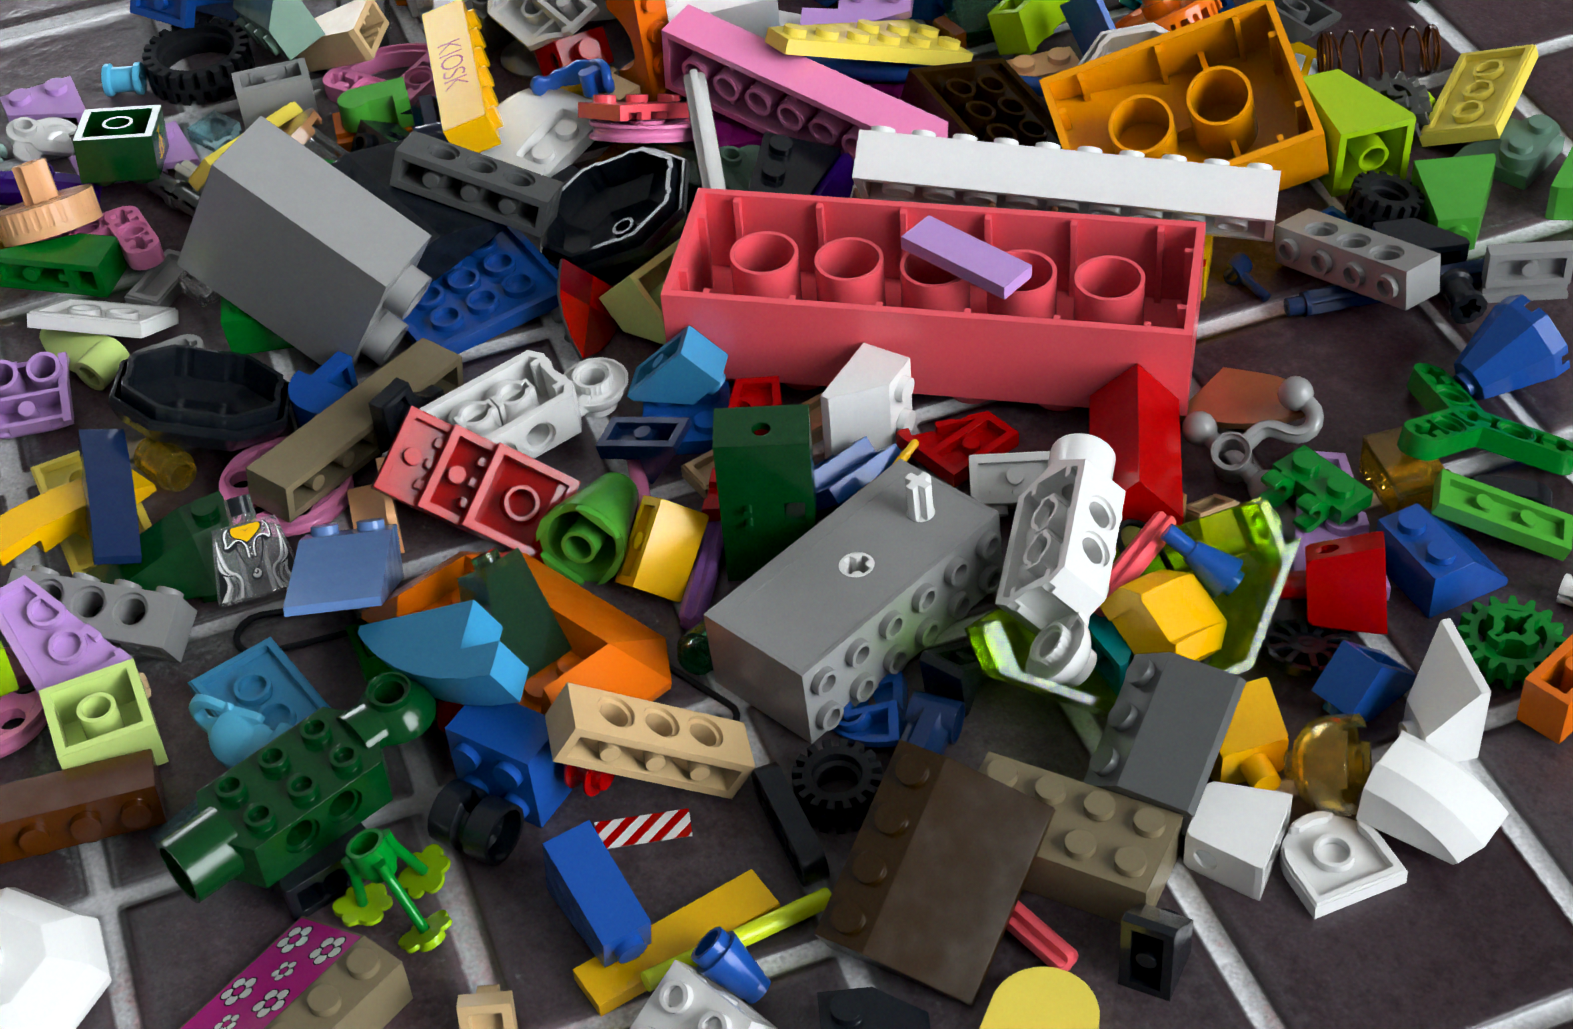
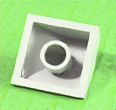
M1451 618L1441 620L1408 695L1403 722L1398 724V735L1400 736L1403 730L1432 745L1455 762L1478 758L1492 691Z

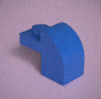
M337 351L312 375L298 370L292 376L288 385V394L298 429L358 385L350 355Z

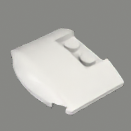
M530 88L519 91L506 98L496 107L503 122V127L498 128L501 144L480 154L551 178L572 165L595 141L589 139V134L594 131L593 127L589 125V120L592 119L578 118V102H593V100L562 88L548 90L541 96L533 94Z

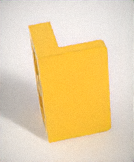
M643 495L628 540L624 562H622L623 564L617 573L615 582L671 601L680 602L709 519L708 515L663 498Z

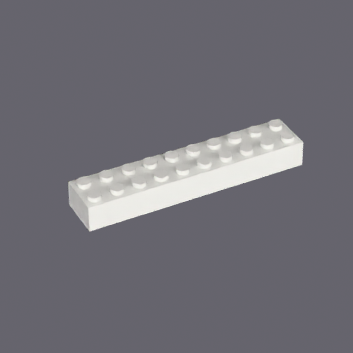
M879 125L872 126L871 130L859 129L852 179L862 199L988 207V203L991 201L996 204L997 208L1050 211L1052 206H1058L1059 212L1206 222L1205 235L1272 242L1281 171L1273 170V167L1269 164L1249 163L1247 167L1230 166V162L1217 158L1205 159L1204 163L1187 162L1186 157L1176 154L1162 155L1161 159L1146 158L1144 153L1134 150H1122L1119 152V155L1102 153V149L1093 146H1080L1075 151L1061 149L1060 145L1052 142H1037L1034 147L1019 145L1017 140L1010 138H995L993 143L977 141V137L969 134H954L953 138L936 137V133L928 130H913L912 134L895 133L896 130L891 127Z

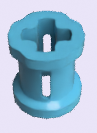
M134 62L133 66L113 67L110 63L102 66L101 80L106 96L113 97L118 92H136L138 95L145 94L147 90V76L142 62Z

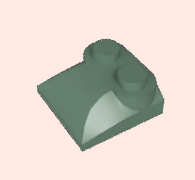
M1536 114L1522 121L1509 118L1500 139L1467 142L1453 157L1494 153L1496 164L1493 179L1526 190L1563 151L1565 137L1560 136L1559 124L1547 115Z

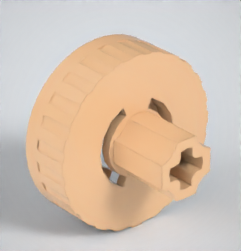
M45 157L12 167L11 169L23 202L0 211V238L4 247L20 246L66 233L103 216L92 184L57 190Z

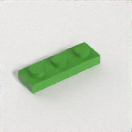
M1442 469L1435 478L1432 515L1564 561L1572 551L1573 515Z

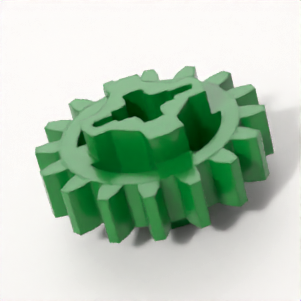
M1510 595L1507 603H1501L1497 597L1490 596L1487 607L1476 601L1472 604L1471 613L1463 612L1461 614L1457 631L1479 670L1486 673V683L1491 684L1496 678L1503 679L1506 689H1511L1514 681L1520 680L1524 685L1525 678L1567 640L1566 637L1562 636L1563 623H1551L1553 612L1550 609L1539 613L1535 611L1536 601L1534 600L1528 601L1523 606L1518 604V600L1514 595ZM1479 634L1483 636L1482 642L1479 638Z

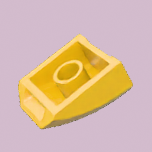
M1167 569L1158 570L1119 587L1099 606L1109 622L1112 621L1134 655L1173 652L1200 662L1222 649L1227 620L1195 574Z

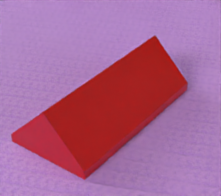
M1137 363L1090 395L1089 435L1104 440L1115 453L1116 463L1112 480L1126 491L1122 509V521L1137 519L1147 523L1154 513L1163 511L1167 516L1172 515L1175 518L1176 525H1183L1179 399Z

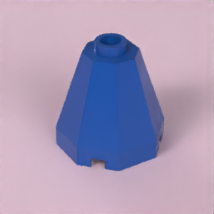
M1523 294L1508 296L1495 305L1454 362L1456 375L1453 378L1470 396H1474L1477 400L1491 398L1556 378L1570 368V360H1562V357L1568 353L1567 343L1547 313L1540 308L1531 312L1525 307L1531 300Z

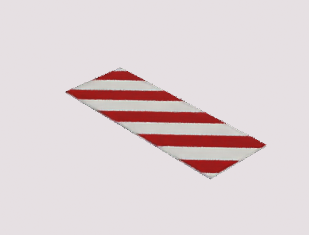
M689 808L594 822L595 830L607 849L693 836Z

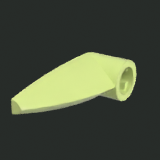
M41 329L39 338L46 352L53 353L57 358L58 353L66 352L70 358L69 370L75 372L85 384L95 390H103L116 377L120 362L128 359L130 356L127 349L119 341L107 335Z

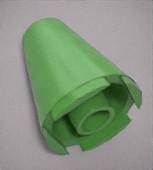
M609 472L549 510L540 521L536 531V542L540 539L543 549L540 555L544 563L578 585H583L585 581L598 582L597 585H601L613 578L621 568L622 562H624L639 499L635 483L624 474Z

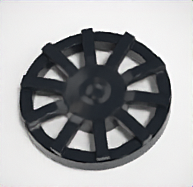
M1297 616V619L1284 621L1275 619L1273 625L1263 631L1260 651L1263 658L1271 666L1286 674L1301 678L1318 679L1327 666L1320 665L1324 663L1325 659L1330 661L1334 655L1329 651L1336 652L1343 640L1351 641L1350 635L1347 632H1341L1335 628L1312 626L1308 624V620H1305L1304 616ZM1271 639L1282 641V643H1276L1271 645L1269 642ZM1286 650V658L1280 657L1275 652Z

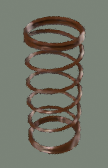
M1428 24L1421 38L1417 28L1410 25L1406 28L1401 40L1396 29L1390 26L1385 30L1381 43L1377 33L1372 28H1369L1364 32L1360 44L1356 34L1349 29L1344 33L1340 46L1332 32L1322 31L1317 39L1318 73L1333 70L1331 37L1337 52V69L1343 71V45L1347 34L1350 33L1354 38L1358 52V76L1362 78L1363 46L1368 32H1372L1379 51L1378 70L1379 75L1382 77L1384 73L1383 47L1386 35L1390 30L1394 32L1399 46V72H1405L1403 49L1406 35L1410 29L1415 31L1420 45V72L1423 74L1426 68L1430 74L1432 72L1435 73L1439 69L1441 60V39L1438 27L1435 24ZM1431 32L1433 38V63L1431 62L1430 55ZM1324 44H1325L1326 62L1324 61Z

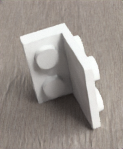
M674 960L629 1029L778 1028L739 997L699 974L697 967Z

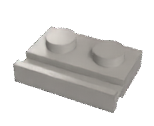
M1573 240L1487 245L1481 276L1482 288H1479V291L1488 303L1501 302L1508 296L1523 294L1531 301L1567 299V287L1571 283L1573 274Z

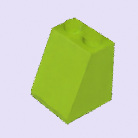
M1339 69L1303 76L1325 133L1329 174L1319 177L1330 196L1336 197L1348 194L1355 176H1358L1361 172L1366 174L1370 170H1374L1377 174H1379V171H1385L1391 176L1394 173L1400 176L1399 179L1405 180L1416 124L1414 113Z

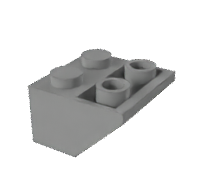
M305 57L231 73L245 130L260 116L267 118L288 103L294 101L301 107L303 112L313 108L318 113Z

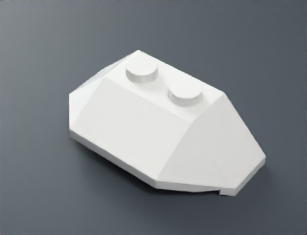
M488 0L487 13L528 50L533 51L553 41L574 35L600 9L591 0Z

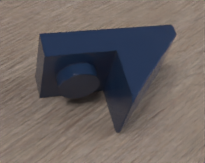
M612 417L595 446L601 459L640 460L649 483L653 484L676 454L692 423L689 417Z

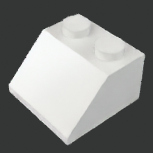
M863 343L820 396L825 459L842 452L851 446L853 442L867 436L873 448L877 451L896 443V432L909 428L910 432L912 431L916 420V412L912 410V393L915 381L911 377L909 357L867 343Z

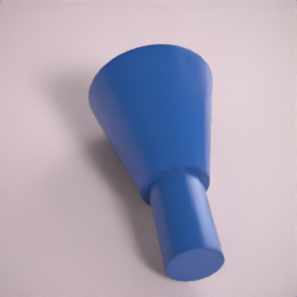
M1170 524L1162 533L1160 539L1184 557L1185 563L1213 598L1221 593L1226 596L1230 595L1244 577V573L1240 570L1243 564L1242 559L1200 541L1195 542L1173 524Z

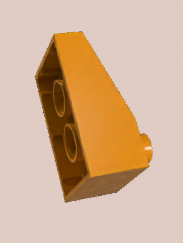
M1254 0L1039 79L1061 147L1065 150L1077 151V148L1080 146H1093L1102 149V153L1119 155V152L1122 150H1134L1144 153L1146 158L1161 159L1162 155L1176 154L1186 157L1187 162L1204 163L1205 159L1217 158L1230 162V166L1247 167L1249 163H1265L1271 165L1273 170L1281 171L1279 191L1329 174L1325 133L1273 0Z

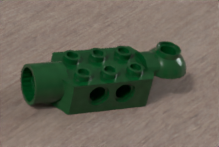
M387 672L374 677L368 683L366 691L361 695L358 703L347 711L321 707L196 792L198 815L156 843L159 856L170 875L183 892L195 903H200L232 880L269 888L393 800L389 771L382 748L404 744L421 736L431 726L435 718V699L422 684L407 678V676L401 673Z

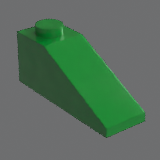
M80 233L0 249V287L108 298L127 269L118 238L115 236Z

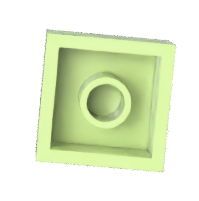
M134 658L39 690L56 755L62 770L147 749H152L157 766L169 762Z

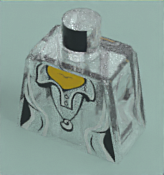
M250 494L223 501L230 526L211 531L219 606L224 608L286 591L295 555L275 514L257 519Z

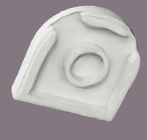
M1330 810L1311 812L1296 819L1288 828L1280 848L1279 860L1282 873L1313 919L1405 884L1407 881L1408 871L1375 828L1358 820L1355 821L1347 817L1333 815V811Z

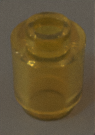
M146 437L138 444L134 452L135 466L164 490L182 491L188 488L196 477L197 469L192 456L179 445L157 442Z

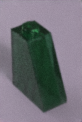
M496 547L473 558L471 563L474 569L457 578L461 602L475 600L503 626L499 641L529 667L526 680L572 650L519 548L499 554Z

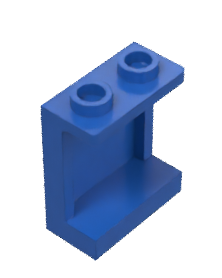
M130 0L131 13L184 29L194 28L196 11L234 22L239 18L233 9L234 0Z

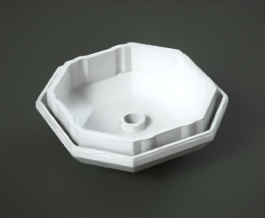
M15 887L0 889V1029H76L112 981L99 920Z

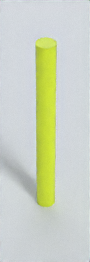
M827 887L821 888L731 931H734L744 946L747 947L824 911L831 897V892ZM694 948L642 971L640 976L646 990L651 992L657 988L674 960L697 967L698 965L691 959Z

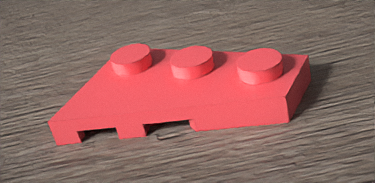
M594 94L593 102H578V118L611 121L690 118L687 101H680V94H657V101H648V94H625V101H616V95Z

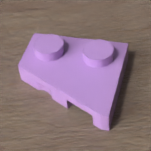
M71 76L52 78L44 84L27 89H16L0 97L9 122L20 117H29L35 120L58 117L76 118L79 125L85 109Z

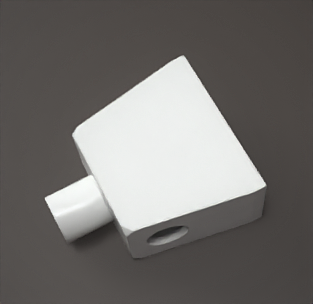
M1217 781L1208 783L1195 816L1183 817L1182 835L1185 836L1183 863L1187 868L1260 901L1280 851L1282 841L1289 828L1293 795L1285 792Z

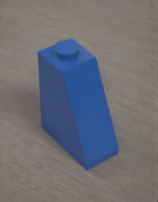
M590 820L542 843L547 890L603 967L606 968L617 961L619 963H627L639 957L646 950L647 945L651 944V921Z

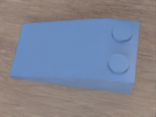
M373 518L357 521V529L339 531L338 523L310 527L311 534H306L298 543L283 605L284 617L382 606L404 578L397 524L385 525L384 518Z

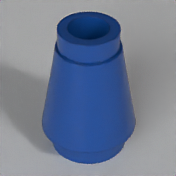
M720 926L715 927L698 942L692 952L691 959L698 965L697 972L737 997L744 999L749 1005L760 1000L770 987L771 980L764 974V971L734 931L726 932Z

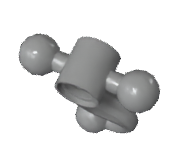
M1290 376L1283 380L1277 393L1279 402L1284 408L1291 411L1302 410L1306 419L1300 426H1292L1281 421L1268 419L1255 423L1243 434L1230 431L1220 435L1217 432L1216 420L1212 415L1204 411H1194L1187 415L1182 422L1181 431L1187 442L1195 446L1205 445L1211 450L1214 471L1217 476L1228 483H1238L1245 480L1248 483L1247 489L1250 497L1262 505L1265 504L1258 500V496L1269 487L1261 482V477L1270 469L1260 470L1254 465L1252 450L1263 439L1269 437L1286 443H1305L1316 437L1323 427L1324 413L1322 406L1314 398V390L1311 383L1301 376ZM1230 450H1238L1245 455L1243 460L1236 465H1226L1220 459L1224 453Z

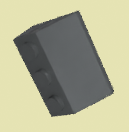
M1173 652L1135 654L1132 663L1127 668L1126 678L1115 705L1109 712L1108 722L1097 749L1090 759L1089 768L1083 782L1182 814L1183 817H1194L1246 681L1238 675Z

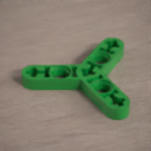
M1426 363L1414 365L1406 387L1429 414L1404 422L1396 442V446L1400 451L1419 460L1432 461L1477 447L1554 474H1572V442L1487 413L1445 370Z

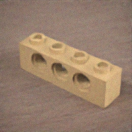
M569 682L565 684L545 714L553 762L728 799L734 797L753 772V769L756 768L744 722Z

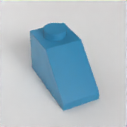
M688 325L636 367L627 396L633 401L693 405L706 394L713 395L721 388L726 379L724 369L728 354Z

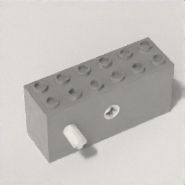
M899 459L703 614L715 682L809 743H814L825 732L834 729L844 717L843 708L850 701L856 707L859 703L868 700L887 674H898L899 671H902L906 664L925 647L931 646L938 639L939 635L954 622L963 619L970 609L988 593H993L998 589L1003 570L999 512L931 476L927 472Z

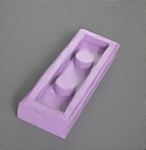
M930 215L901 236V249L1004 300L1032 277L1031 264Z

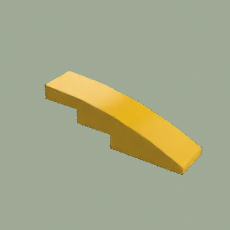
M131 469L137 505L157 490L155 484ZM82 478L44 492L0 515V564L2 566H5L33 545L46 553L75 532L84 539H89Z

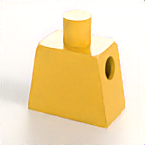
M1267 677L1246 682L1210 774L1213 781L1229 784L1247 781L1250 787L1272 791L1279 788L1281 778L1277 772L1282 771L1286 767L1289 740Z

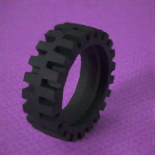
M199 18V22L195 23L194 28L184 29L171 25L172 31L163 29L159 32V37L153 36L149 40L150 44L145 45L144 53H142L145 73L153 93L156 96L158 95L163 101L169 99V102L175 105L182 101L183 106H191L193 101H197L198 105L206 104V99L211 98L212 102H217L221 100L220 95L222 94L229 97L234 94L233 89H235L231 73L255 68L251 45L245 30L243 31L242 27L238 24L234 26V23L229 20L222 23L220 18H214L211 22L208 21V18ZM215 52L228 55L218 63L202 69L189 71L170 69L178 61L195 54Z

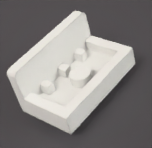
M1050 451L969 455L970 497L998 511L999 517L1008 516V509H1016L1018 497L1047 469Z

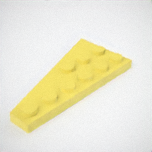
M859 19L858 22L813 25L785 23L784 26L768 27L765 43L786 55L934 66L972 62L973 53L960 47V40L948 36H939L940 30L938 28L918 24L911 19L886 21Z

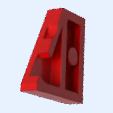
M984 411L967 415L962 419H947L935 422V430L911 435L909 428L901 429L896 432V444L900 449L904 450L911 440L917 439L919 446L911 457L955 488L969 479V455L1008 453L1019 445V432L991 412Z

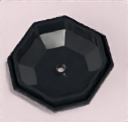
M640 147L581 169L563 186L557 217L541 237L540 252L549 260L548 263L557 270H559L560 259L563 258L597 278L651 260L684 227L690 163L683 157L653 147Z
M173 344L131 354L129 359L122 360L109 396L108 405L121 421L153 441L213 450L235 451L274 440L286 429L291 402L288 394L289 382L283 379L284 375L250 355Z

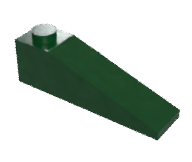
M220 491L174 509L140 534L142 563L96 565L86 573L97 577L102 583L114 584L115 579H123L140 585L144 590L155 591L157 586L176 589L184 594V600L202 597L204 603L218 601L221 598L217 563L218 554L216 551L217 543L218 550L220 547L229 570L238 573L242 577L244 590L245 587L248 589L262 583L261 579L255 580L252 577V569L256 568L253 558L247 559L245 548L242 544H237V549L242 559L237 553L236 548L230 553L223 551L221 540L223 531L227 530L225 540L228 547L233 542L227 537L228 529L239 526L235 517H231L229 507ZM241 568L244 570V572L246 573V575H247V577H248L247 586H246V576H245V574L243 573V571L241 570ZM234 575L235 578L241 583L240 579L236 575ZM230 577L229 579L234 586L233 594H236L238 592V586ZM103 605L95 610L93 617L101 611Z

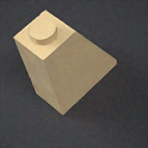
M354 0L314 18L325 35L297 55L296 58L305 57L306 65L310 72L368 62L374 59L389 26V21L375 0Z

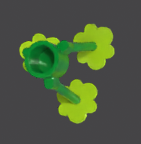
M369 828L357 833L346 846L345 852L347 856L341 860L342 866L350 877L352 887L347 889L346 896L337 899L333 903L334 914L342 917L343 924L348 927L378 924L384 917L383 911L390 909L393 905L392 897L387 895L386 887L382 884V882H385L414 924L411 930L399 939L398 945L400 948L405 949L408 954H411L417 950L427 952L437 947L445 939V930L452 925V919L444 909L433 913L428 918H423L410 897L419 899L425 892L428 894L436 893L444 885L445 872L450 868L451 861L444 855L442 847L438 844H430L422 853L415 852L412 854L396 840L389 828L383 830ZM397 857L408 866L400 873L398 879L394 875L397 870ZM362 878L370 880L372 883L364 887Z

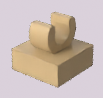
M499 984L477 986L476 993L458 995L456 1010L459 1029H518L512 990L500 991Z

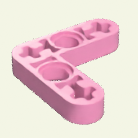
M122 206L106 211L102 217L87 225L40 240L45 241L80 233L115 236L118 238L125 260L133 270L154 268L165 259L158 236L135 206Z

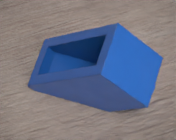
M1343 640L1311 690L1326 700L1322 706L1323 709L1339 720L1348 723L1351 718L1370 722L1412 688L1417 674L1381 650Z

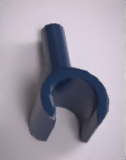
M1237 252L1227 260L1228 268L1223 274L1224 281L1230 285L1241 283L1263 302L1268 301L1271 294L1249 274L1253 267L1249 257L1241 252Z

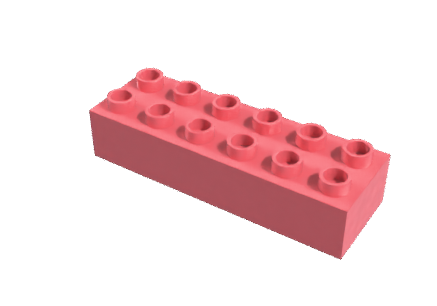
M698 188L660 294L666 343L690 325L728 354L724 369L725 381L729 380V382H732L738 378L779 376L780 383H784L788 387L797 390H811L820 386L828 387L863 343H867L910 358L911 377L915 381L912 394L948 396L966 404H980L989 400L1034 403L1052 411H1067L1075 407L1089 408L1090 395L1138 363L1179 399L1180 416H1187L1201 303L1206 222ZM930 215L1031 264L1032 277L1004 300L901 249V236Z

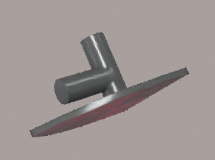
M562 258L559 262L557 279L559 306L552 309L551 316L556 323L564 324V339L572 344L578 357L582 360L599 352L611 340L618 327L617 322L599 299L600 296L613 287Z

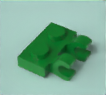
M1303 445L1273 463L1272 470L1266 472L1261 477V482L1269 488L1258 496V500L1274 509L1295 494L1299 497L1295 502V506L1302 510L1303 513L1294 518L1292 524L1305 533H1310L1328 518L1340 526L1368 508L1372 503L1373 491L1306 445Z

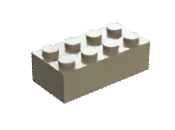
M988 751L978 772L1054 807L1056 810L1023 890L1120 924L1125 911L1141 903L1156 907L1180 855L1182 814Z

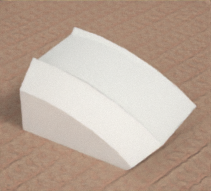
M1402 730L1397 740L1379 762L1375 763L1363 788L1356 820L1453 865L1484 848L1509 813L1482 783L1452 758L1427 742Z

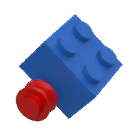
M442 700L438 702L436 708L438 727L442 732L446 733L457 779H462L482 788L488 795H497L519 805L523 809L524 821L542 828L570 792L582 782L584 793L590 797L606 790L613 782L614 774L553 762L544 714L518 703L473 706Z

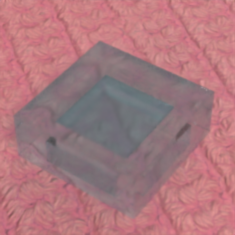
M215 110L187 128L190 141L213 152L242 134L239 121Z

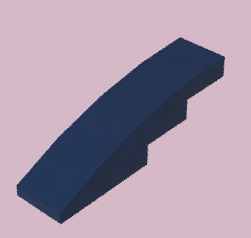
M78 429V447L82 462V485L86 501V524L94 565L142 563L134 484L124 429Z

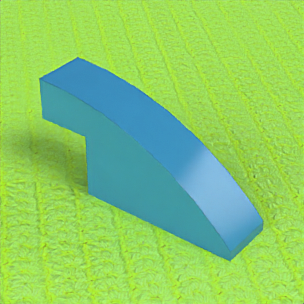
M475 600L369 623L359 627L357 634L378 658L394 672L401 673L407 676V678L413 679L425 686L434 698L445 702L473 706H494L517 703L521 700L529 667L499 641L503 626Z

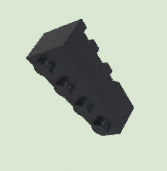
M764 132L748 191L813 195L840 157L842 148Z

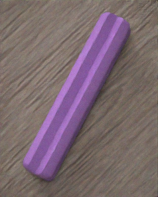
M721 521L707 522L678 614L680 618L679 624L686 630L689 628L696 631L700 630L705 623L703 614L709 609L725 553Z

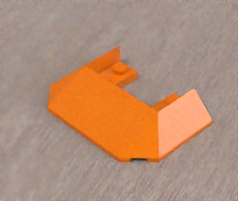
M460 551L392 592L382 606L367 607L362 610L361 618L368 623H374L470 600H475L484 609H499L518 635L557 658L526 679L521 700L517 702L544 715L567 682L652 702L670 690L672 685L668 650L664 636L527 553Z

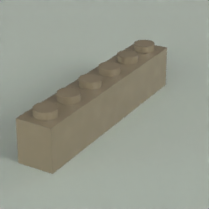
M421 338L247 466L246 475L250 502L291 523L342 484L347 478L381 454L368 405L375 396L396 377L408 382L413 392H421L432 384L443 389L445 395L464 385L462 356L432 341Z

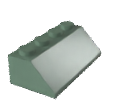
M301 0L233 1V9L239 16L235 20L236 24L241 26L243 31L245 30L248 38L251 37L256 44L260 43L265 50L269 49L275 56L281 54L288 60H292L325 35Z

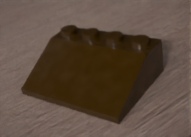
M1004 58L912 68L908 71L900 100L948 121V138H953L954 134H969L977 137V141L994 143L995 138H1010L1017 140L1019 145L1035 147L1037 142H1052L1061 146L1047 104Z
M899 739L814 935L831 949L974 1007L1056 810L1054 807L951 758Z

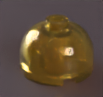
M1359 713L1321 716L1306 723L1297 734L1293 749H1287L1285 752L1284 772L1287 780H1294L1299 796L1309 807L1316 811L1330 812L1334 816H1357L1359 793L1362 794L1372 771L1370 741H1360L1357 727H1367L1365 720Z

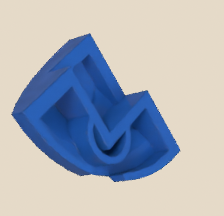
M899 671L898 674H887L878 684L879 687L872 694L876 704L869 706L868 700L854 707L850 701L843 708L844 717L832 730L844 739H848L849 743L855 744L858 741L864 744V747L897 746L905 730V716L908 707V684L902 671Z

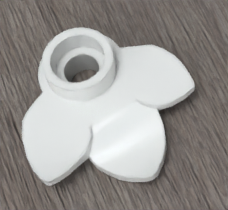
M20 117L8 123L6 126V137L13 146L14 157L22 163L40 159L42 154L73 156V143L69 136L76 133L77 126L71 121L58 117H48L40 120Z

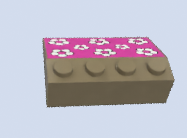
M301 916L179 1029H383L413 999L403 962L365 935Z

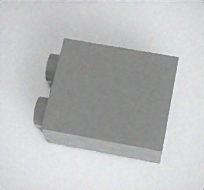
M260 116L211 165L177 265L320 365H323L337 351H340L352 357L354 366L364 355L381 366L396 349L409 327L402 320L416 307L432 281L430 276L417 268L432 235L270 121Z

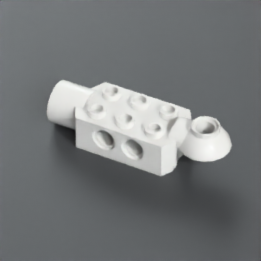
M526 350L419 409L451 425L458 424L496 444L501 442L525 455L536 458L581 433V417L586 415L592 418H601L615 411L618 402L627 390L628 372L624 365L618 361L598 357L588 358L575 363L562 375L554 370L552 362L544 353ZM388 451L383 453L382 457H386Z
M1068 434L1055 441L1050 451L1047 469L1018 497L995 602L998 607L1036 635L1026 662V676L1030 682L1050 687L1065 684L1068 687L1078 686L1090 676L1097 662V654L1091 649V635L1088 629L1090 615L1106 600L1109 593V581L1113 560L1116 555L1115 548L1119 526L1122 521V509L1126 491L1112 480L1116 463L1113 449L1104 440L1089 434Z

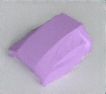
M39 352L33 355L27 362L21 363L0 360V439L53 431L74 424V410L69 379L70 358L66 352L58 353V358L50 352Z

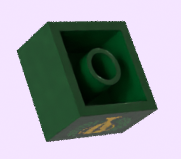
M162 105L84 109L73 139L81 184L94 183L96 186H108L117 181H133L137 184H144L160 179L169 149Z

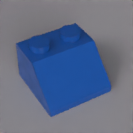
M1416 503L1378 519L1376 531H1384L1386 574L1428 619L1507 585L1508 578L1452 521L1432 515L1430 509Z

